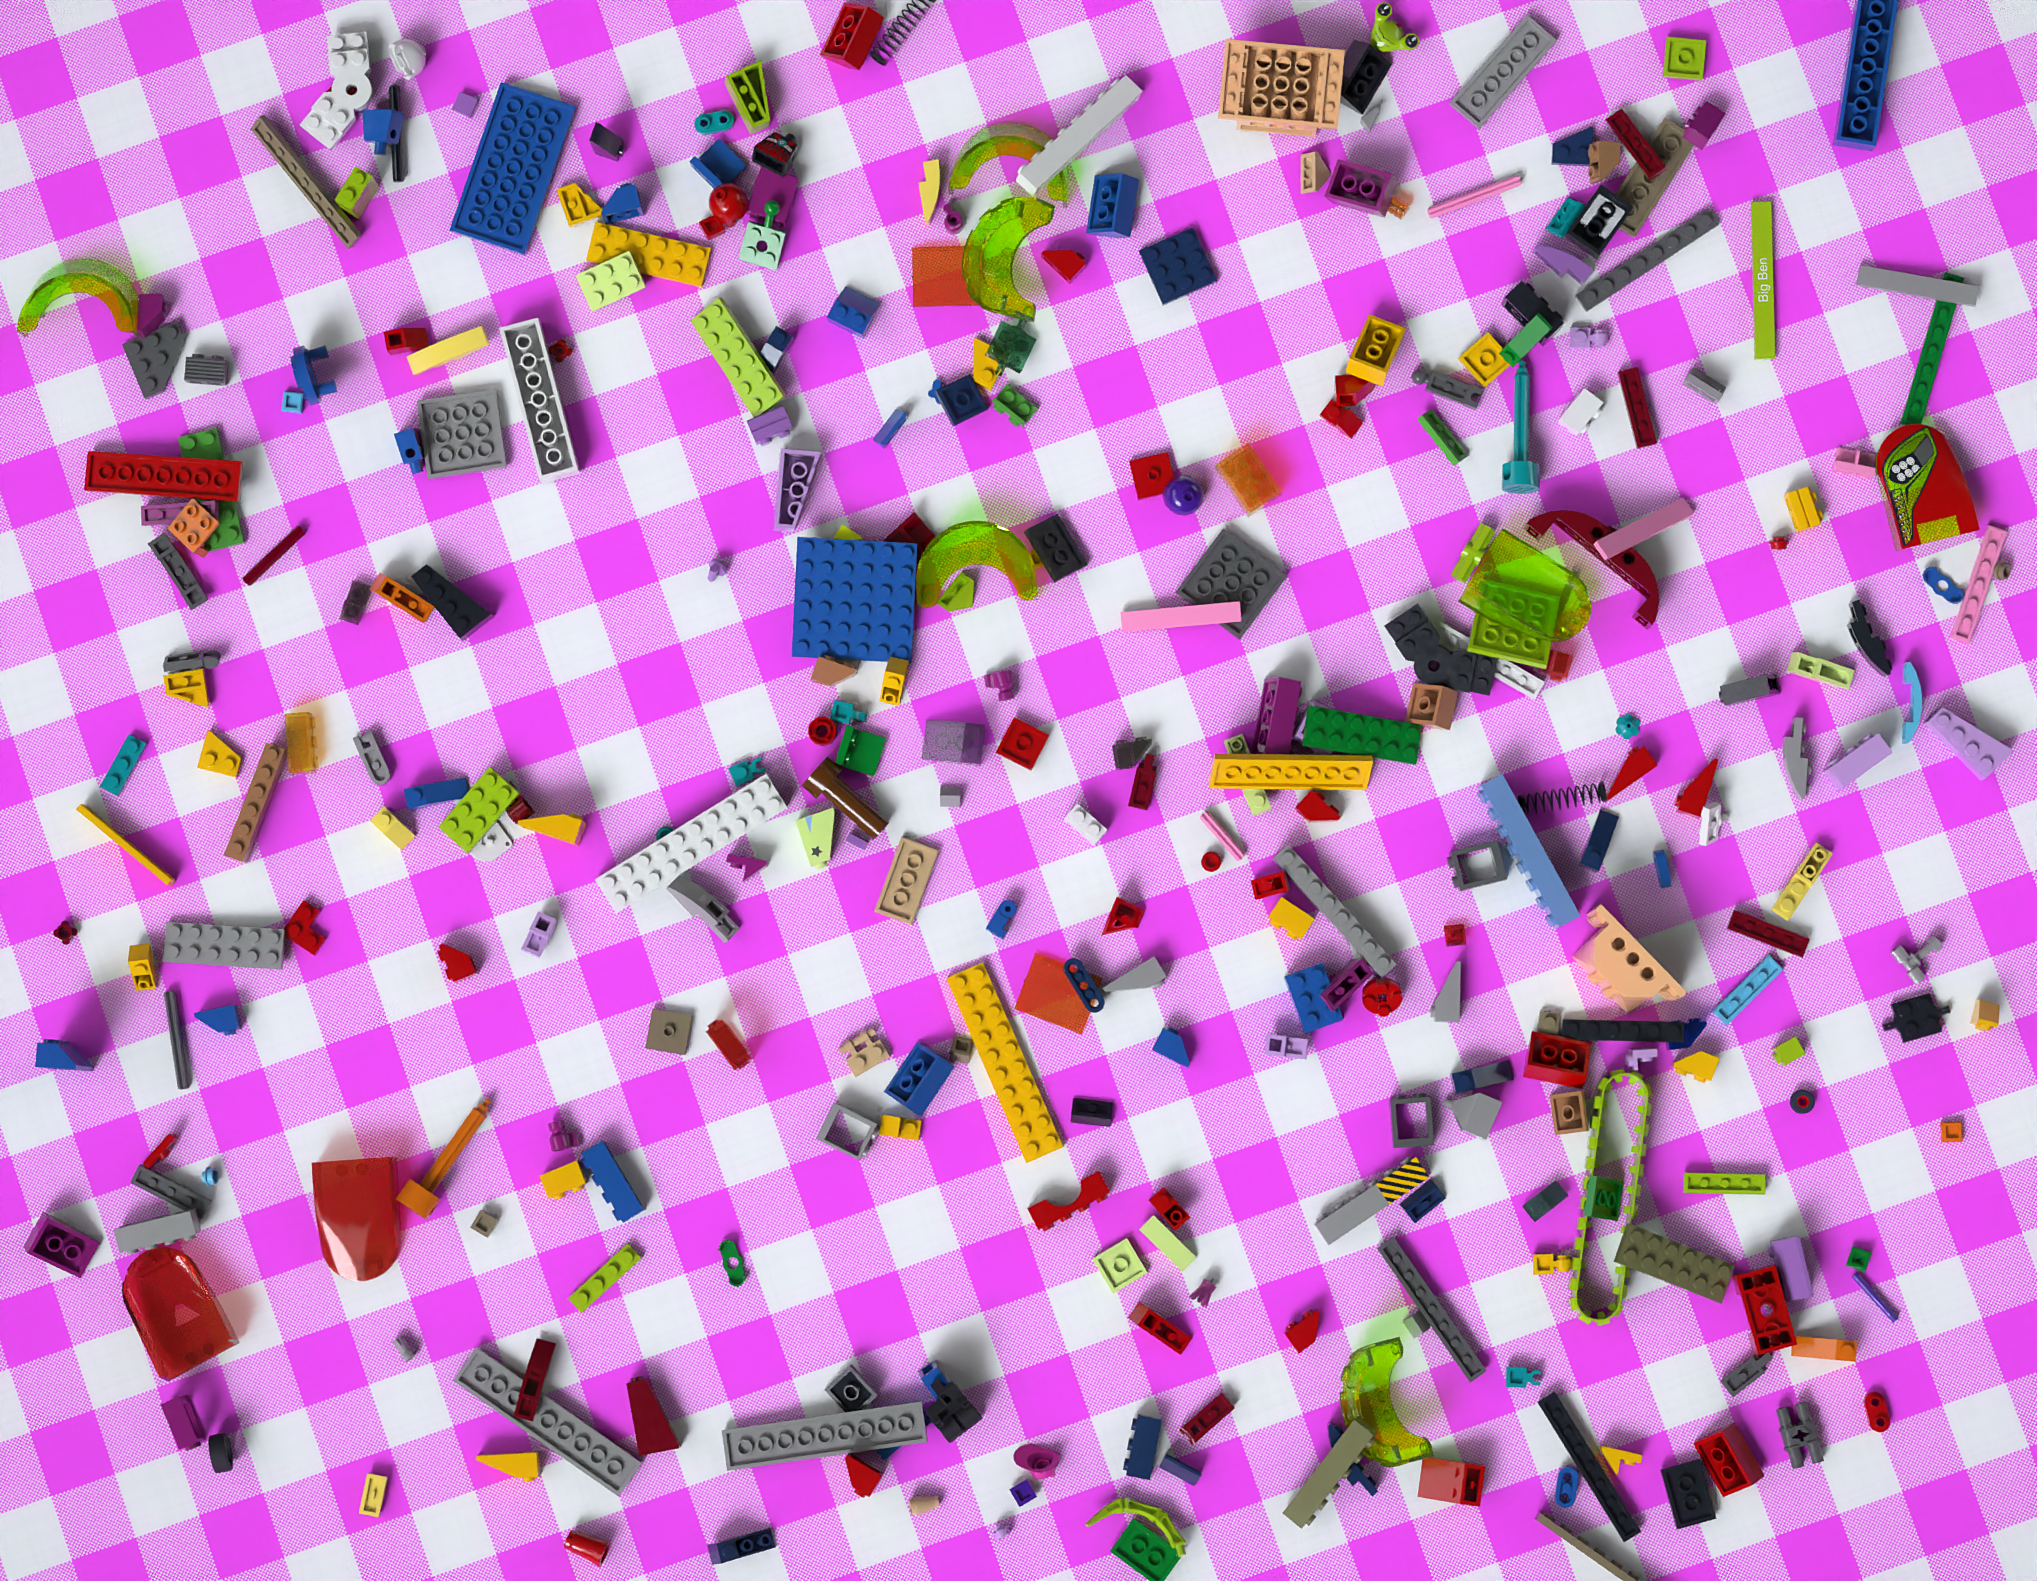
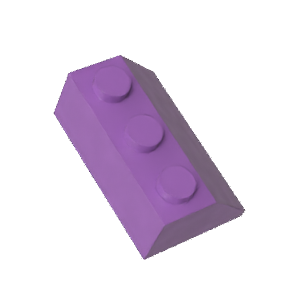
M1800 1236L1770 1241L1771 1246H1768L1770 1258H1774L1785 1301L1814 1297Z

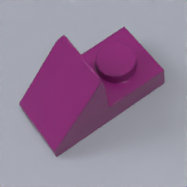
M732 854L727 855L726 862L731 864L730 867L742 869V866H746L743 882L748 881L768 867V861Z

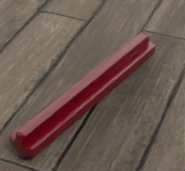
M299 525L296 526L242 578L248 586H251L305 535L304 529Z

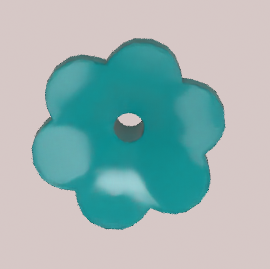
M1626 714L1624 718L1620 717L1617 719L1615 731L1618 735H1622L1626 740L1638 735V727L1640 725L1638 719H1634L1630 714Z

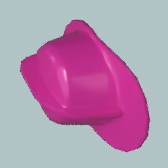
M1026 1444L1015 1450L1013 1455L1016 1465L1028 1470L1034 1478L1046 1479L1048 1477H1055L1056 1466L1060 1461L1057 1452L1038 1445Z

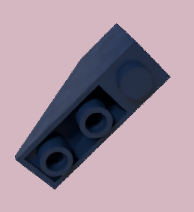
M771 1528L707 1545L712 1565L722 1564L776 1548Z

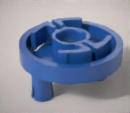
M304 345L293 348L294 356H291L290 359L298 388L301 387L303 389L304 399H307L311 406L321 403V396L338 392L334 380L318 384L312 365L313 361L329 358L325 345L311 350L306 349Z

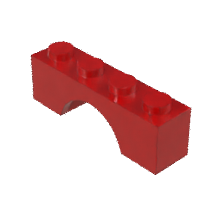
M1098 1171L1081 1180L1080 1195L1070 1205L1055 1206L1044 1199L1027 1209L1038 1230L1043 1229L1045 1232L1054 1227L1053 1222L1059 1219L1061 1222H1064L1073 1217L1071 1215L1072 1212L1079 1210L1081 1213L1090 1208L1089 1203L1095 1200L1097 1203L1104 1201L1108 1198L1107 1194L1110 1191Z

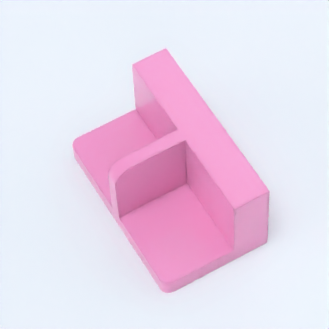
M1837 448L1832 471L1872 479L1876 468H1874L1876 455L1860 452V449L1853 451Z

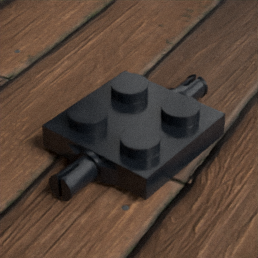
M1928 993L1891 1004L1893 1021L1882 1023V1028L1884 1032L1896 1029L1900 1034L1902 1043L1943 1032L1939 1016L1950 1014L1951 1011L1949 1005L1937 1008L1933 1003L1931 994Z

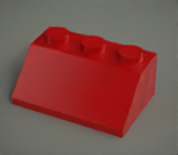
M844 2L820 56L846 68L860 71L868 51L873 45L876 34L881 28L884 17L869 6Z
M1532 1031L1525 1058L1523 1077L1583 1089L1588 1074L1591 1043Z
M1735 1422L1721 1427L1693 1443L1723 1497L1752 1486L1765 1476Z

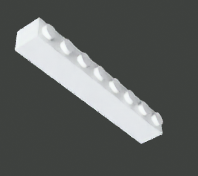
M1125 75L1121 80L1117 78L1111 84V89L1108 92L1104 90L1098 96V101L1095 104L1091 102L1084 109L1085 113L1082 116L1078 114L1071 121L1072 125L1069 128L1064 127L1057 136L1059 137L1057 139H1051L1044 146L1045 150L1041 153L1039 151L1035 153L1031 158L1032 162L1028 165L1025 163L1017 171L1019 175L1016 182L1032 197L1139 100L1143 91L1128 76Z

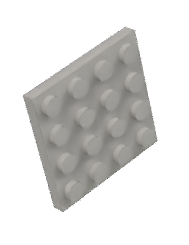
M496 389L417 401L428 480L507 468Z

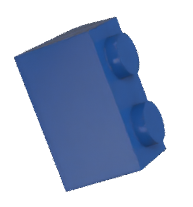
M625 183L620 185V188L615 189L601 211L605 224L644 216L636 184Z
M845 286L835 300L827 320L864 339L881 303Z

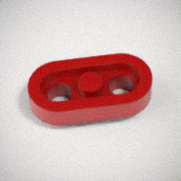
M1869 1392L1863 1400L1868 1424L1873 1431L1884 1432L1890 1426L1885 1399L1878 1392ZM1874 1398L1878 1400V1405L1876 1406L1872 1405ZM1879 1418L1883 1420V1424L1881 1426L1877 1425V1420Z

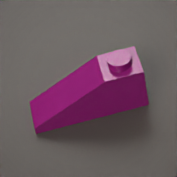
M1363 958L1350 960L1337 972L1320 994V997L1332 1012L1374 973Z

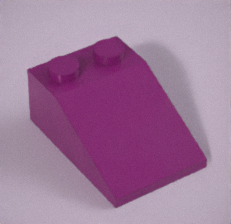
M42 1212L23 1247L27 1254L81 1278L100 1242L64 1221Z

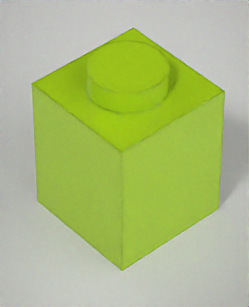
M1796 1036L1772 1048L1774 1052L1772 1057L1781 1066H1785L1806 1054Z

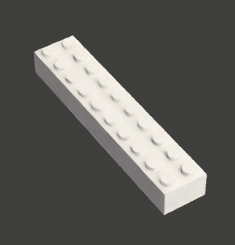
M764 774L597 877L595 881L615 913H618L782 812L787 806L768 775Z

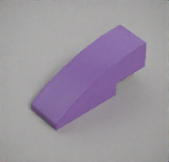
M1536 245L1532 251L1559 277L1562 278L1568 273L1581 286L1594 272L1585 262L1564 251Z

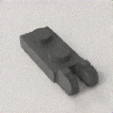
M210 650L166 656L163 669L164 672L170 671L175 673L182 669L190 668L191 670H196L203 666L208 669L215 668L220 663L221 654L218 651Z

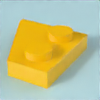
M974 338V383L991 391L1009 354Z
M204 669L163 675L167 696L206 708L210 707Z

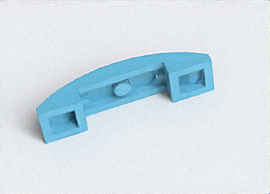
M1911 662L1903 664V684H1911L1910 722L1902 724V744L1909 743L1913 738L1919 725L1922 711L1921 686Z

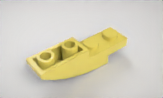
M1816 842L1780 893L1771 910L1788 921L1833 853Z

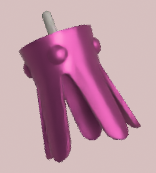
M1214 1278L1210 1282L1203 1279L1201 1285L1189 1297L1192 1300L1197 1298V1302H1201V1306L1205 1305V1308H1207L1211 1294L1217 1288L1212 1284Z

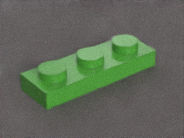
M1433 409L1417 419L1422 428L1427 431L1434 440V443L1439 446L1446 455V458L1454 466L1469 456Z

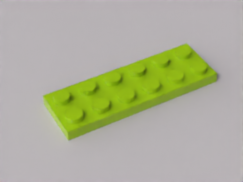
M722 297L716 299L690 320L753 417L764 414L787 396Z

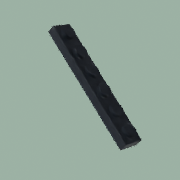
M1563 1019L1562 1037L1593 1041L1685 1043V1022Z

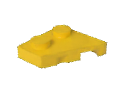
M576 183L556 189L569 227L602 217L601 211L603 209L585 194Z
M207 730L197 768L237 778L242 758L215 736L214 733Z

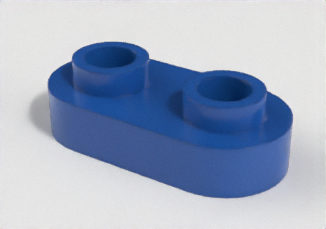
M1563 1467L1557 1475L1554 1499L1563 1508H1568L1575 1502L1578 1473L1574 1468ZM1566 1473L1571 1474V1479L1568 1481L1564 1479ZM1563 1493H1566L1568 1495V1499L1566 1501L1561 1500V1495Z

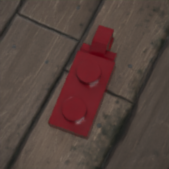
M1146 754L1144 764L1139 763L1128 803L1129 807L1148 810L1157 767L1152 766L1154 755Z

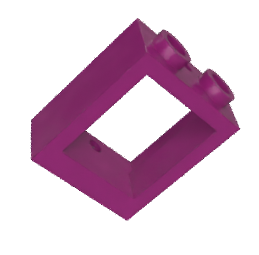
M179 1396L160 1404L178 1449L185 1448L188 1451L201 1446L200 1442L205 1440V1437L188 1396Z

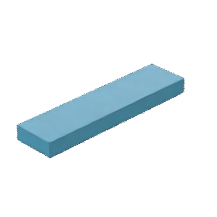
M1768 955L1712 1012L1727 1026L1784 969Z

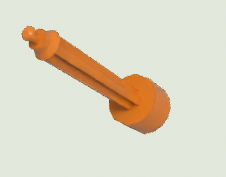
M485 1098L482 1105L479 1103L477 1107L472 1108L470 1114L421 1183L417 1184L409 1179L396 1200L423 1219L428 1220L441 1201L432 1193L485 1118H487V1112L489 1111L487 1107L492 1103L490 1099Z

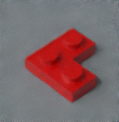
M303 900L284 929L288 939L316 956L326 938L310 927L321 911Z

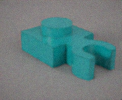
M761 758L754 759L751 765H748L747 760L728 768L736 787L754 780L753 773L760 774L766 771L765 767L762 769L756 768V764L762 761Z
M1506 1366L1505 1387L1526 1388L1527 1382L1535 1386L1541 1385V1382L1533 1380V1376L1541 1374V1371L1533 1370L1527 1373V1367Z

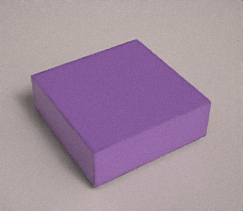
M459 92L452 111L471 118L479 100Z
M851 833L846 838L847 842L862 850H865L868 844Z

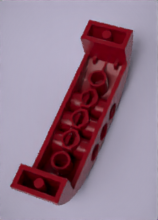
M1568 510L1550 511L1538 515L1527 522L1523 529L1538 542L1554 523L1638 591L1646 600L1632 618L1647 630L1653 625L1658 613L1659 592L1655 576L1649 564L1633 547L1604 560L1593 545L1597 540L1617 531L1610 525L1607 527L1599 520L1587 514ZM1592 532L1598 533L1600 538L1593 537ZM1623 557L1629 558L1631 563H1625Z

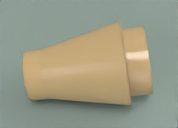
M913 1496L912 1499H909L911 1515L916 1514L919 1516L939 1508L938 1496Z

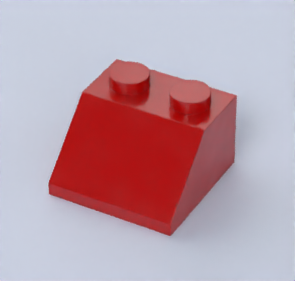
M848 1453L845 1461L851 1485L855 1488L854 1493L862 1498L865 1496L870 1497L883 1473Z

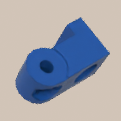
M1010 900L1003 901L987 925L986 930L1003 940L1007 934V931L1003 929L1008 920L1016 914L1015 903Z

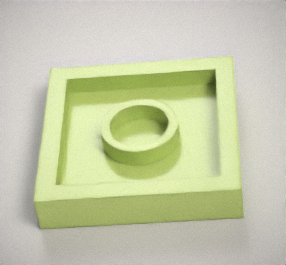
M1127 1238L1093 1258L1094 1263L1112 1293L1117 1292L1148 1273Z

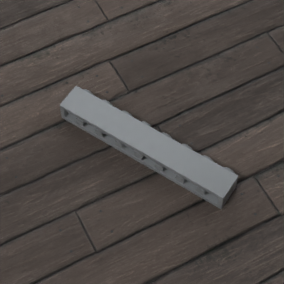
M1289 845L1272 859L1282 871H1285L1290 880L1356 953L1364 959L1380 979L1397 965Z

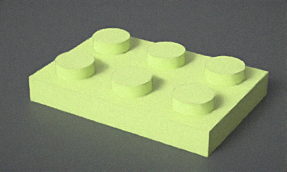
M630 251L575 275L592 312L646 288Z

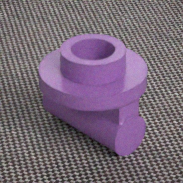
M712 559L709 562L708 580L713 582L717 575L724 576L726 574V566L722 561Z

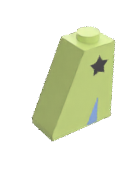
M834 808L795 820L810 866H815L816 869L828 866L827 862L831 861L836 815Z

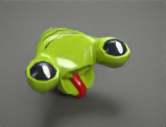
M1387 2L1378 4L1375 9V21L1371 32L1370 44L1378 52L1411 51L1416 49L1420 43L1419 37L1415 33H1408L1402 37L1404 32L1401 24L1394 20H1387L1392 15V6Z

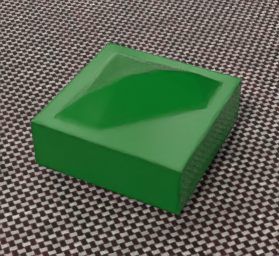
M1852 1246L1846 1266L1865 1273L1872 1252Z

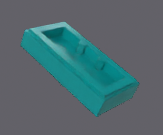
M1567 197L1545 229L1551 234L1564 238L1569 228L1584 209V204Z

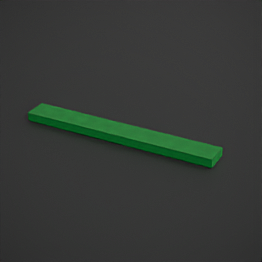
M1945 272L1942 280L1963 283L1964 278ZM1938 300L1935 302L1900 424L1902 425L1922 423L1956 308L1955 303Z

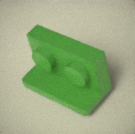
M1008 384L992 400L993 409L1001 415L1005 413L1010 417L1008 421L1015 427L1020 425L1024 428L1038 410L1037 407Z

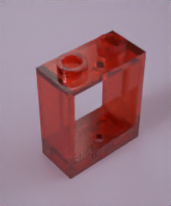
M716 1019L707 1026L709 1029L706 1033L735 1071H739L754 1060L724 1020L719 1021Z

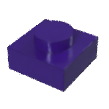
M1027 1479L1009 1489L1019 1507L1037 1497Z

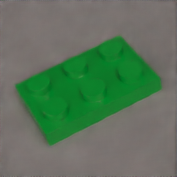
M1590 1175L1586 1185L1588 1192L1587 1199L1584 1202V1216L1618 1221L1624 1181Z
M1135 1518L1131 1520L1110 1550L1112 1554L1149 1581H1164L1181 1558L1178 1557L1175 1548H1172L1169 1543Z

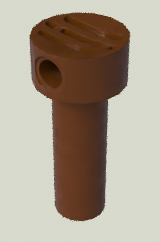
M827 756L801 786L814 796L815 799L822 793L874 840L889 824V821L837 776L842 769Z

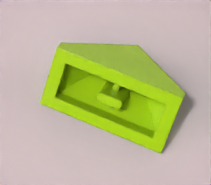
M961 572L936 603L948 612L973 607L974 581Z

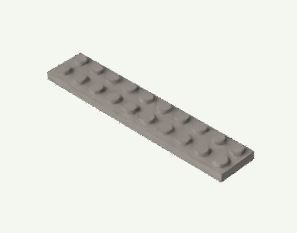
M478 1347L474 1349L453 1380L618 1497L642 1464L640 1460L544 1393H541L533 1422L513 1417L523 1379Z
M922 1401L722 1430L727 1471L928 1442Z

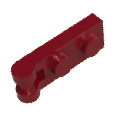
M1221 1392L1183 1425L1179 1431L1182 1434L1185 1433L1189 1438L1188 1441L1194 1445L1235 1407ZM1195 1424L1200 1429L1197 1433L1191 1429Z

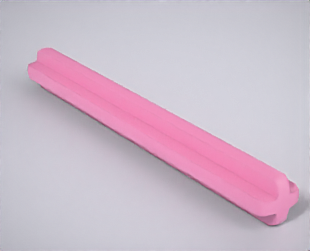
M1515 175L1429 207L1427 210L1428 215L1432 219L1513 189L1522 184L1519 175Z

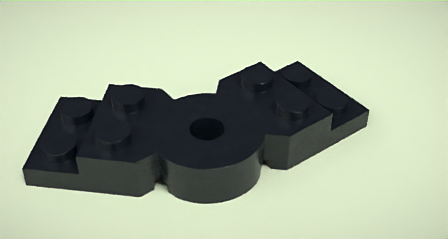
M1418 603L1384 625L1405 660L1414 662V671L1420 681L1427 685L1446 683L1450 689L1490 696L1497 658L1469 652L1461 648L1451 653L1446 647L1438 645L1440 635ZM1429 661H1438L1440 667L1432 669L1429 666Z

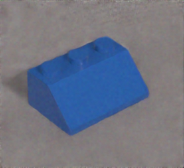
M1123 173L1095 175L1086 228L1087 234L1111 238H1130L1139 179Z
M917 1042L884 1092L921 1117L954 1069V1066Z

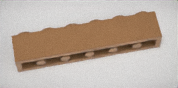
M266 742L224 856L247 864L289 751Z

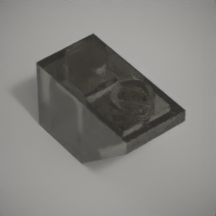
M1147 736L1135 738V742L1128 743L1127 740L1115 741L1116 745H1112L1115 770L1135 768L1151 747L1152 739H1147Z

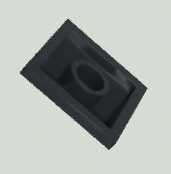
M852 1364L825 1389L844 1412L863 1410L879 1395Z

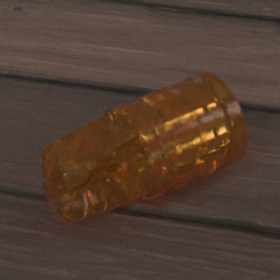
M1393 194L1388 212L1402 220L1410 204Z

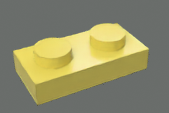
M367 1473L359 1514L380 1517L388 1480L387 1476Z

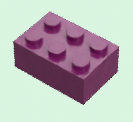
M1338 159L1325 197L1333 204L1385 218L1398 180L1390 173Z

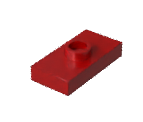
M168 1134L146 1158L143 1165L148 1169H152L160 1159L162 1161L166 1159L171 1153L169 1149L179 1138L175 1134Z

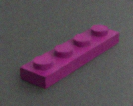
M218 501L198 502L219 521ZM189 502L141 506V525H170Z

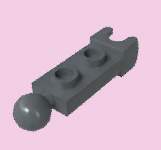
M1417 369L1411 376L1415 384H1427L1425 391L1472 410H1476L1478 404L1472 401L1471 396L1480 397L1483 393V390L1478 387L1465 384L1435 371H1432L1429 377L1424 370Z

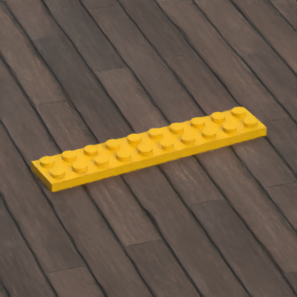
M983 962L946 978L1026 1163L1063 1148Z

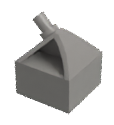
M1476 1093L1458 1100L1446 1098L1443 1101V1105L1453 1111L1460 1130L1481 1140H1487L1502 1102L1482 1093Z

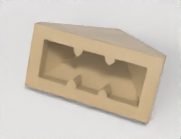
M1318 152L1301 154V194L1317 192L1331 176V173Z

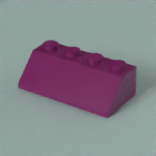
M1283 677L1264 679L1251 754L1291 755V738L1295 734L1294 721L1299 712L1297 704L1302 694L1301 681Z

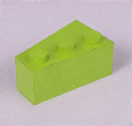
M762 60L726 75L724 82L750 135L768 128L770 122Z

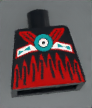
M773 132L754 146L752 161L784 178L796 158L798 145L795 136L789 133L784 137L777 132Z

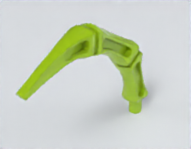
M1119 1497L1101 1508L1085 1523L1087 1527H1090L1115 1513L1140 1514L1147 1517L1151 1522H1156V1525L1165 1533L1171 1547L1176 1548L1178 1557L1186 1555L1184 1546L1187 1545V1541L1176 1529L1168 1514L1163 1512L1162 1508L1144 1504L1127 1497L1124 1499Z

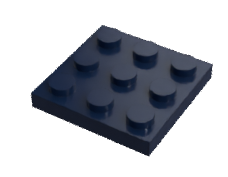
M1193 227L1139 250L1141 259L1162 306L1217 282Z

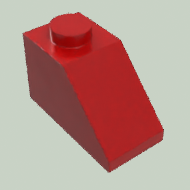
M1044 250L1041 253V258L1069 284L1086 268V259L1079 252L1075 253L1073 250Z

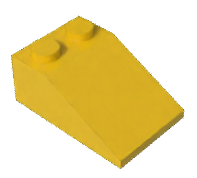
M570 812L568 816L560 814L519 820L517 823L522 828L579 846L586 827V823L582 821L583 818Z

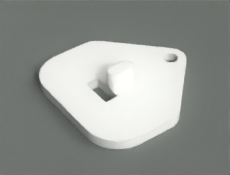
M495 823L485 835L486 844L482 845L481 839L471 851V855L476 860L492 862L512 847V841L500 825Z

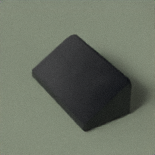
M1073 1098L1070 1122L1110 1127L1113 1102Z

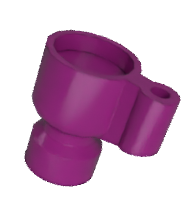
M946 204L943 207L944 213L947 214L944 220L945 229L950 234H959L964 228L963 217L958 212L951 211V206Z
M1012 670L984 675L986 688L999 689V701L1015 699L1014 691L1011 690V687L1014 685Z
M564 1120L548 1123L549 1131L552 1132L549 1138L552 1152L581 1146L578 1133L564 1132Z

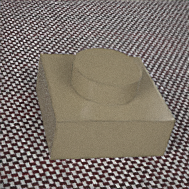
M1539 1012L1537 1032L1557 1035L1560 1014Z
M480 1210L470 1228L488 1238L498 1219Z

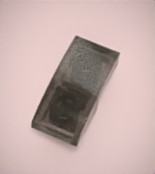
M352 580L348 597L344 601L339 619L359 625L371 594V590H369L371 585Z

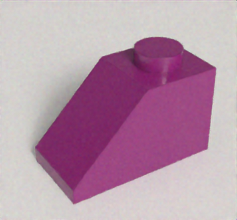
M162 293L138 294L137 331L141 339L149 336L166 320V312H169L168 300H165Z

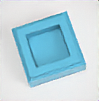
M284 391L281 411L302 414L304 393Z

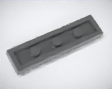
M143 1164L138 1165L130 1182L182 1210L196 1208L197 1216L200 1219L204 1218L212 1202L209 1198L152 1169H148Z

